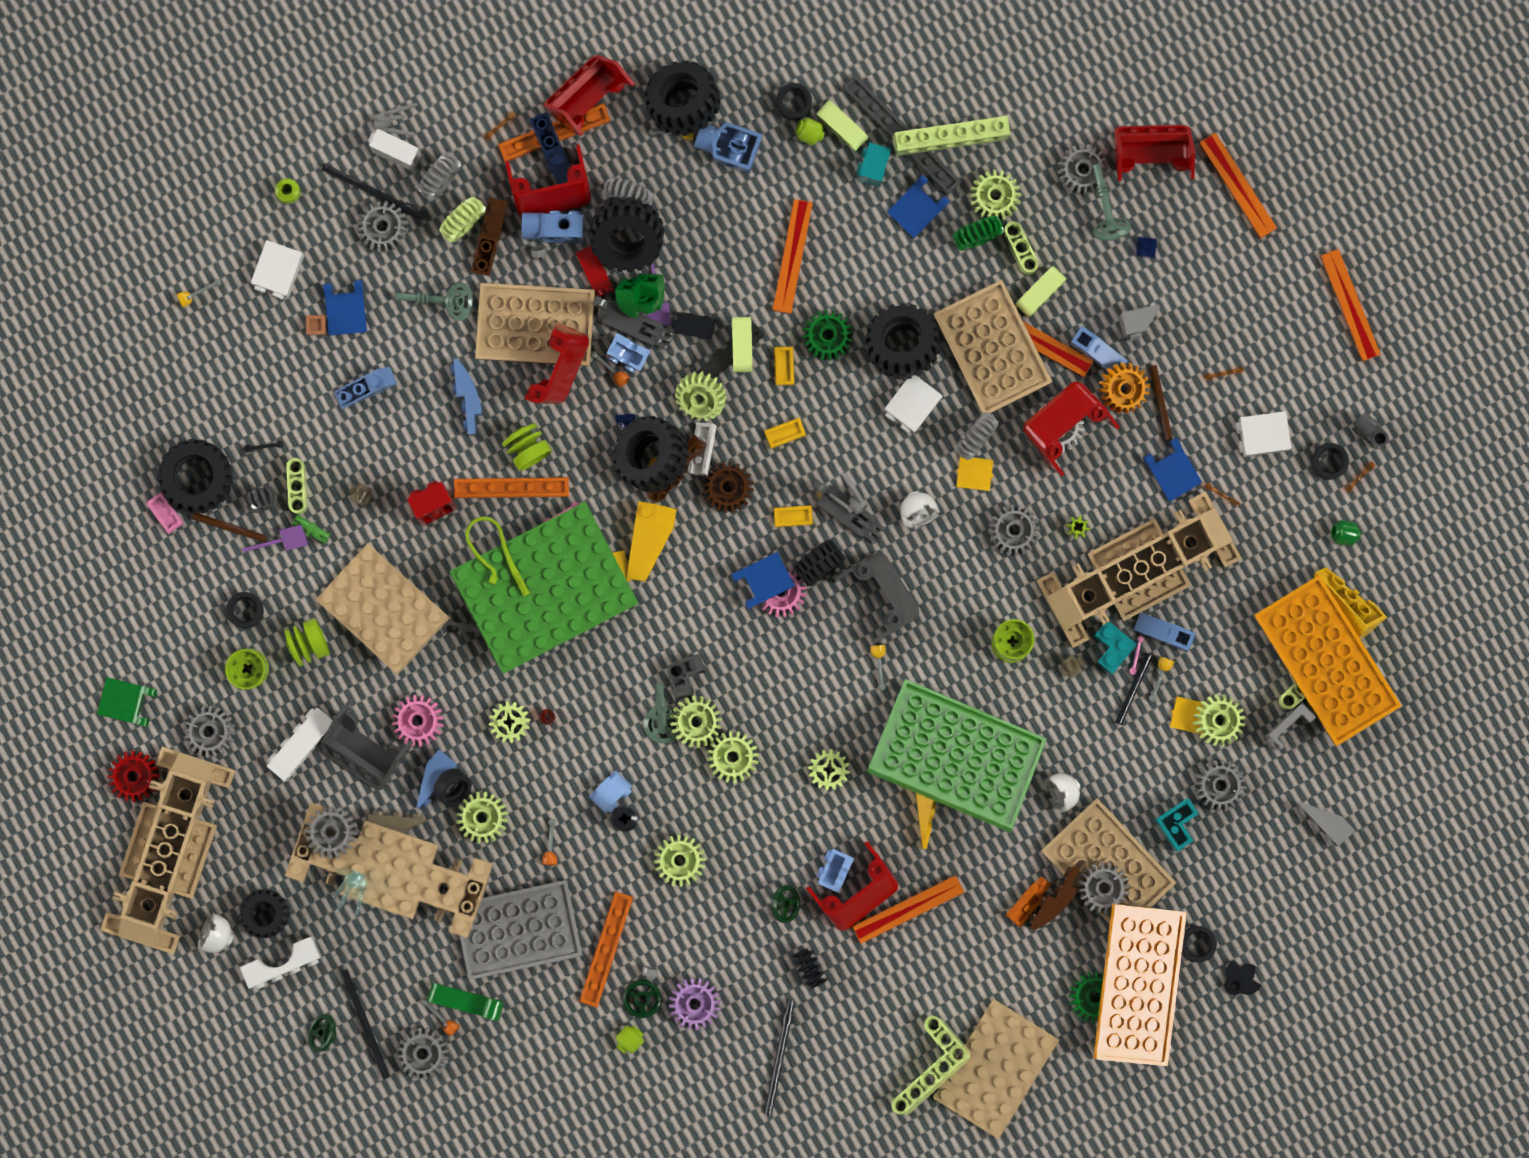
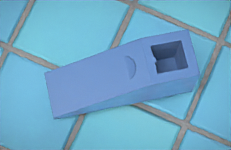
M1081 326L1070 343V346L1106 370L1107 368L1113 370V364L1119 366L1120 362L1127 363L1124 357L1083 326Z
M390 367L378 368L338 389L334 393L341 409H344L397 385V382Z
M1144 613L1139 614L1133 629L1136 632L1184 652L1189 651L1196 634Z
M440 749L426 764L416 806L419 809L422 806L426 808L432 801L430 797L434 794L433 789L437 778L445 771L458 766Z

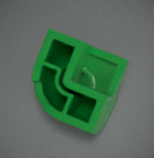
M641 273L636 278L629 280L624 278L615 290L618 307L624 314L633 318H637L640 312L650 314L654 313L655 310L660 311L665 293L664 276Z

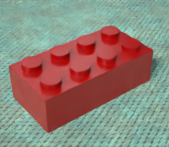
M435 480L427 484L426 489L422 491L417 489L409 494L410 497L407 498L417 520L422 526L457 510L442 481L437 482Z

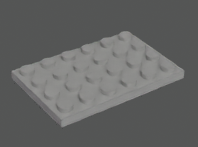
M567 880L482 898L469 937L460 936L469 980L583 956Z

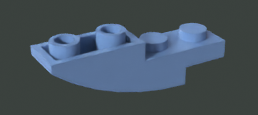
M453 359L454 364H450L451 376L455 375V383H452L453 395L457 394L458 399H465V401H462V412L466 413L467 420H463L464 432L468 431L469 436H477L475 417L483 416L479 395L464 366L458 359Z

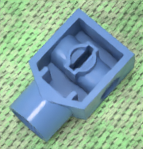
M728 122L720 128L708 124L706 128L699 129L694 147L712 153L716 163L750 174L762 141V134Z
M549 211V214L522 213V239L538 240L545 243L584 244V216L580 215V212L569 211L568 214H561L560 211ZM563 224L569 225V227L565 230L560 229L561 225Z

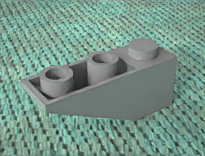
M1302 802L1296 804L1299 807L1298 812L1304 818L1308 817L1312 821L1311 826L1317 832L1322 831L1326 836L1324 839L1331 846H1340L1355 832V829L1342 816Z

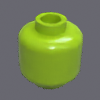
M810 118L800 120L795 130L798 140L812 146L818 141H822L825 132L822 131L823 127L820 122Z
M285 178L277 183L275 193L280 202L290 205L299 200L301 189L295 180Z
M626 1025L616 1036V1041L618 1042L616 1047L624 1054L626 1052L633 1054L644 1043V1034L635 1025Z

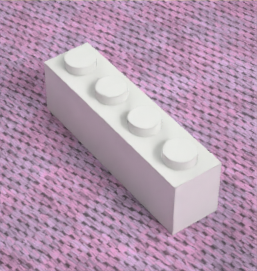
M312 708L305 716L307 718L303 724L299 723L292 731L294 735L282 742L280 745L282 749L277 754L274 752L267 760L269 762L267 767L285 782L322 741L333 721L319 708L315 710Z

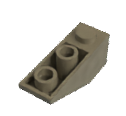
M373 811V815L368 814V822L400 833L427 822V819L423 818V814H411V817H404V813L392 812V816H384L385 812Z

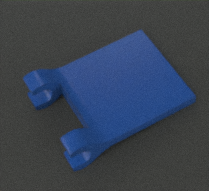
M924 175L887 211L913 238L950 203L944 196L936 204L921 189L928 182Z
M361 280L354 281V293L334 295L332 284H323L329 336L367 332L363 282Z
M1177 438L1169 441L1170 446L1175 452L1160 461L1155 462L1151 454L1143 457V460L1151 470L1169 502L1202 483Z
M778 552L731 574L734 582L745 577L754 595V598L745 602L748 610L795 587Z

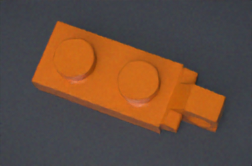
M1041 876L1027 889L1006 916L1020 928L1039 907L1040 901L1051 884Z

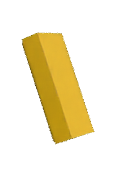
M793 346L774 347L775 386L795 385Z
M800 417L764 431L770 449L806 436Z
M812 505L773 508L775 528L813 525Z

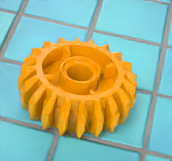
M1120 362L1119 366L1113 364V370L1107 368L1109 374H1102L1105 381H1099L1103 388L1098 389L1099 392L1104 393L1100 396V399L1105 400L1104 405L1109 406L1111 411L1116 409V413L1119 414L1122 410L1124 414H1128L1129 410L1135 412V406L1141 408L1140 401H1147L1143 396L1149 395L1145 388L1150 387L1149 384L1144 383L1148 380V377H1142L1145 372L1143 370L1139 371V366H1133L1129 362L1127 365L1124 362ZM1126 383L1128 386L1127 391L1122 393L1121 386Z

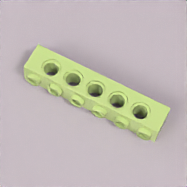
M1003 116L895 132L893 143L896 156L1008 140L1010 128L1008 117Z

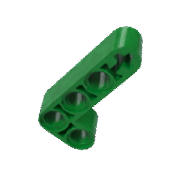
M433 982L427 999L431 1003L476 1014L495 1021H500L505 1003L501 1000Z

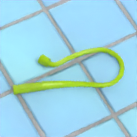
M486 516L472 520L465 532L466 542L473 554L492 571L488 583L496 585L498 579L496 577V570L480 556L469 537L470 529L474 523L483 520L492 522L497 527L512 576L524 597L529 595L530 591L510 556L499 523L493 518Z

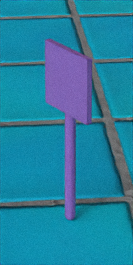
M654 264L650 265L651 274H655ZM663 303L660 311L655 310L654 313L647 314V317L664 324V326L672 325L669 303Z
M300 524L279 530L281 539L246 547L242 551L246 552L280 542L284 543L287 551L306 546L308 542Z

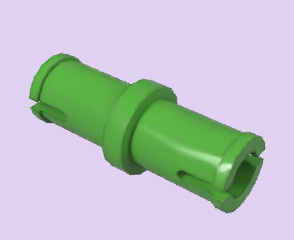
M299 514L295 517L296 521L292 523L293 526L301 524L307 536H312L323 544H326L328 542L327 538L331 537L330 533L319 528L315 522L311 523Z

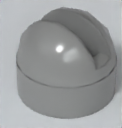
M532 247V258L536 261H539V258L544 260L546 257V247Z
M643 966V979L648 981L654 980L658 969L651 966Z

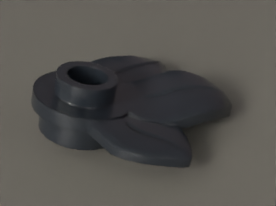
M1232 961L1226 969L1227 980L1224 985L1226 992L1230 995H1238L1240 993L1251 995L1257 992L1261 985L1252 980L1255 975V965L1246 964L1240 967L1236 961ZM1232 982L1237 983L1236 989L1231 988Z

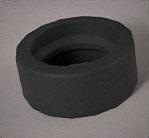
M800 83L786 84L777 94L776 106L778 112L788 120L797 121L803 119L811 110L812 96L810 91ZM790 91H798L805 98V106L799 112H789L783 105V98Z
M1325 443L1313 453L1311 459L1312 468L1320 478L1334 480L1342 476L1347 470L1349 456L1346 450L1339 444ZM1328 450L1337 452L1341 457L1340 468L1331 473L1325 472L1319 465L1320 455Z
M239 592L228 601L226 614L229 621L235 626L247 629L256 626L262 620L264 608L261 600L254 594ZM242 599L251 600L256 606V614L253 619L245 622L238 620L234 615L235 604Z
M452 768L437 778L433 789L434 795L445 806L453 807L468 797L472 783L470 778L460 769ZM459 781L454 791L446 794L448 788L454 782Z
M1193 926L1184 931L1182 954L1186 959L1192 962H1204L1215 954L1217 940L1210 929L1204 926ZM1194 933H1202L1209 940V949L1203 955L1196 956L1191 954L1187 948V940Z

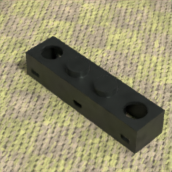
M755 323L751 325L752 347L764 337V333ZM732 337L726 342L727 346L723 350L719 348L711 355L713 358L696 372L698 375L703 371L705 376L710 373L711 378L714 379L733 364Z

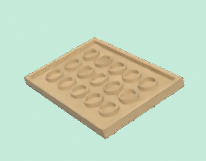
M1002 280L934 313L982 413L987 412L990 414L1053 383Z
M480 283L475 359L556 364L560 352L550 346L549 339L556 322H559L588 336L589 345L580 366H590L595 290Z
M368 543L316 599L397 675L450 619Z
M1098 798L1041 850L1063 875L1068 866L1073 867L1074 864L1081 866L1079 873L1072 883L1079 888H1084V885H1079L1078 881L1085 882L1081 874L1089 875L1086 872V868L1094 871L1092 865L1096 864L1099 869L1100 862L1104 863V868L1107 867V863H1111L1112 870L1117 865V873L1121 870L1124 871L1121 878L1128 877V880L1124 881V885L1130 884V888H1124V891L1130 892V895L1123 894V898L1127 902L1124 903L1120 900L1119 903L1121 905L1150 908L1176 884L1175 880ZM1104 882L1099 885V891L1102 894H1106L1109 891L1108 884ZM1102 908L1100 915L1110 925L1111 909L1108 908V914H1104V908Z
M993 999L965 1044L970 1052L968 1062L945 1081L932 1098L999 1139L1059 1039ZM962 1050L957 1057L958 1060L964 1055Z

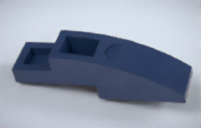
M545 112L529 119L556 183L568 182L567 171L570 165L548 113Z

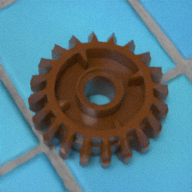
M722 462L721 469H719L717 464L714 465L715 473L711 469L708 470L712 476L704 477L709 483L702 484L703 487L708 488V490L703 491V494L710 495L705 500L706 502L713 500L710 507H714L717 504L716 510L718 512L721 510V507H724V513L728 512V508H731V512L735 513V506L742 510L740 503L747 506L748 502L745 498L752 499V496L747 493L754 492V488L748 487L754 484L753 480L747 481L751 474L749 473L744 476L746 472L745 467L739 471L740 464L737 463L735 468H732V462H729V467H725V462ZM731 483L734 489L731 492H725L723 485Z

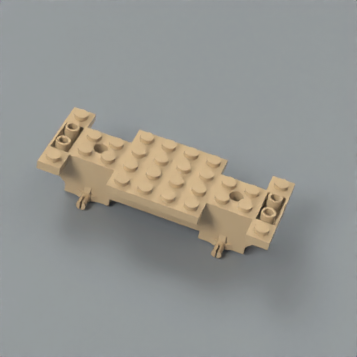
M1206 491L1188 500L1196 515L1195 518L1186 520L1183 512L1179 510L1174 513L1179 524L1176 528L1163 534L1158 522L1154 518L1091 551L1087 555L1095 570L1090 573H1084L1079 564L1073 566L1072 568L1077 578L1062 588L1054 572L1037 580L1072 649L1090 640L1081 623L1086 619L1098 615L1102 625L1110 622L1105 611L1114 605L1122 621H1126L1190 587L1191 584L1183 568L1198 561L1201 562L1205 571L1212 568L1207 557L1213 552H1216L1224 568L1242 559ZM1186 538H1192L1195 541L1193 548L1186 546ZM1086 591L1093 593V601H1086L1084 599Z
M161 747L156 765L170 770L163 784L151 781V784L157 786L150 785L149 788L160 791L158 806L143 802L119 873L120 876L134 881H132L126 895L114 892L113 895L116 896H113L112 899L123 902L121 916L106 912L100 931L175 954L181 936L165 931L163 927L167 917L173 919L177 917L175 915L178 914V911L170 910L174 894L191 899L194 897L217 828L215 824L199 820L204 806L211 808L214 806L207 802L215 803V800L207 798L211 783L230 789L236 770ZM187 789L190 791L191 796L185 801L182 799L181 794ZM147 900H151L154 903L151 911L145 909V902Z
M310 802L285 874L286 877L305 882L310 864L329 872L326 884L333 886L336 875L345 876L339 895L410 919H414L417 907L421 901L438 909L434 918L435 921L442 923L445 912L455 913L449 932L466 938L469 937L493 867L492 863L474 858L468 876L463 875L459 871L463 861L461 859L455 858L452 869H446L433 864L438 845L368 821L364 822L359 839L352 836L357 841L356 843L350 841L349 844L352 845V849L345 847L346 855L340 851V858L333 857L329 859L328 853L323 858L321 857V851L318 854L314 853L316 847L309 848L313 841H306V838L311 836V834L305 833V830H311V827L307 826L306 823L314 822L310 819V816L312 815L317 818L318 816L315 812L317 810L323 814V806ZM330 829L327 830V836L329 838L335 836L336 831ZM444 883H447L449 886V891L446 894L440 892V886Z

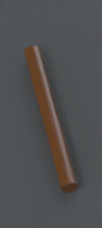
M1152 365L1149 368L1165 441H1169L1173 437L1157 365Z
M193 513L192 516L193 520L265 543L267 535L199 513Z

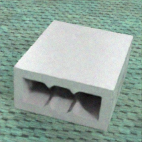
M378 128L375 133H371L368 140L372 153L414 172L422 156L419 148Z
M266 240L251 280V284L255 286L254 289L265 293L267 290L273 293L272 296L283 299V297L289 298L304 254Z
M912 375V379L905 381L885 407V416L892 422L898 421L901 424L900 428L908 434L910 432L915 434L942 399L943 395L916 375Z
M1286 411L1240 417L1238 419L1236 431L1237 434L1241 435L1239 451L1243 453L1244 457L1291 450Z

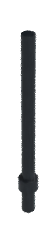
M324 163L323 171L383 201H387L389 204L394 203L395 207H400L402 212L407 215L411 214L421 220L425 219L426 213L414 208V205L408 202L404 203Z
M348 969L343 970L341 975L346 985L345 990L351 997L383 1080L390 1077V1074L357 994L356 983H353Z
M787 1000L785 1014L782 1015L781 1022H783L764 1112L767 1115H772L790 1024H793L794 1016L792 1014L795 1005L793 1000Z

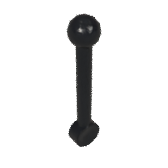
M279 440L272 444L245 445L244 451L249 453L251 450L263 448H282L283 442Z

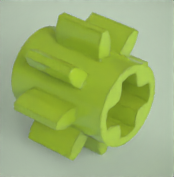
M1081 515L1078 520L1071 517L1072 524L1066 525V527L1070 528L1068 535L1074 534L1075 540L1078 538V535L1085 538L1084 531H1090V528L1086 527L1088 520L1082 521ZM1075 523L1077 525L1081 524L1083 526L1081 528L1082 532H1080L1079 530L1075 531L1073 529L1075 527Z

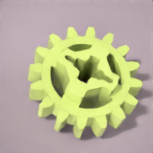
M506 701L505 707L499 704L500 709H493L495 715L489 716V718L493 719L489 726H494L491 733L497 732L496 739L503 737L504 743L507 739L510 740V743H513L514 738L520 741L521 734L523 736L527 735L524 730L530 729L526 723L530 722L531 719L525 717L529 714L528 711L522 712L524 707L521 705L517 708L516 702L510 706L509 702ZM512 710L517 711L521 717L516 718ZM503 711H505L504 717L500 720H497L498 716ZM509 716L512 720H515V723L511 725V731L509 726L505 724ZM518 725H522L519 732L515 734V728ZM498 727H504L507 730V735L501 733Z
M830 749L828 754H826L825 750H822L821 756L816 753L817 759L810 760L813 766H808V769L813 771V773L809 774V777L815 778L812 783L818 782L819 789L825 786V791H828L830 786L833 790H836L835 785L837 784L842 787L841 781L848 780L844 775L850 773V771L845 770V767L849 766V763L843 762L846 757L840 758V752L838 751L836 754H833L832 749ZM827 757L826 763L817 765L821 759ZM834 758L839 761L842 768L836 767L833 763ZM829 761H831L830 765L834 772H831L829 779H827V772L823 771V769L827 768ZM816 772L821 773L825 777L824 782L818 778ZM841 775L837 781L831 783L833 776Z

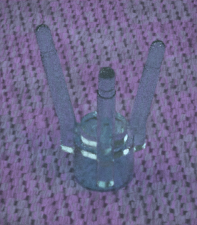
M352 870L351 874L348 873L344 882L332 896L333 899H336L344 887L349 885L336 908L337 912L340 911L352 888L358 890L360 886L355 912L356 916L359 915L364 890L368 883L364 881L365 875Z

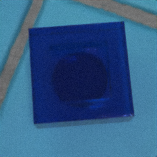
M1138 236L1135 256L1154 259L1157 239Z
M635 414L616 415V424L620 425L621 428L629 427V423L635 420Z

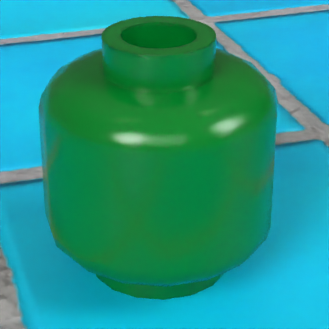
M1339 520L1331 528V538L1338 545L1353 546L1361 537V530L1352 521Z

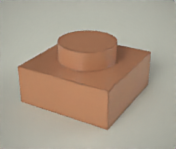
M306 315V335H326V316Z

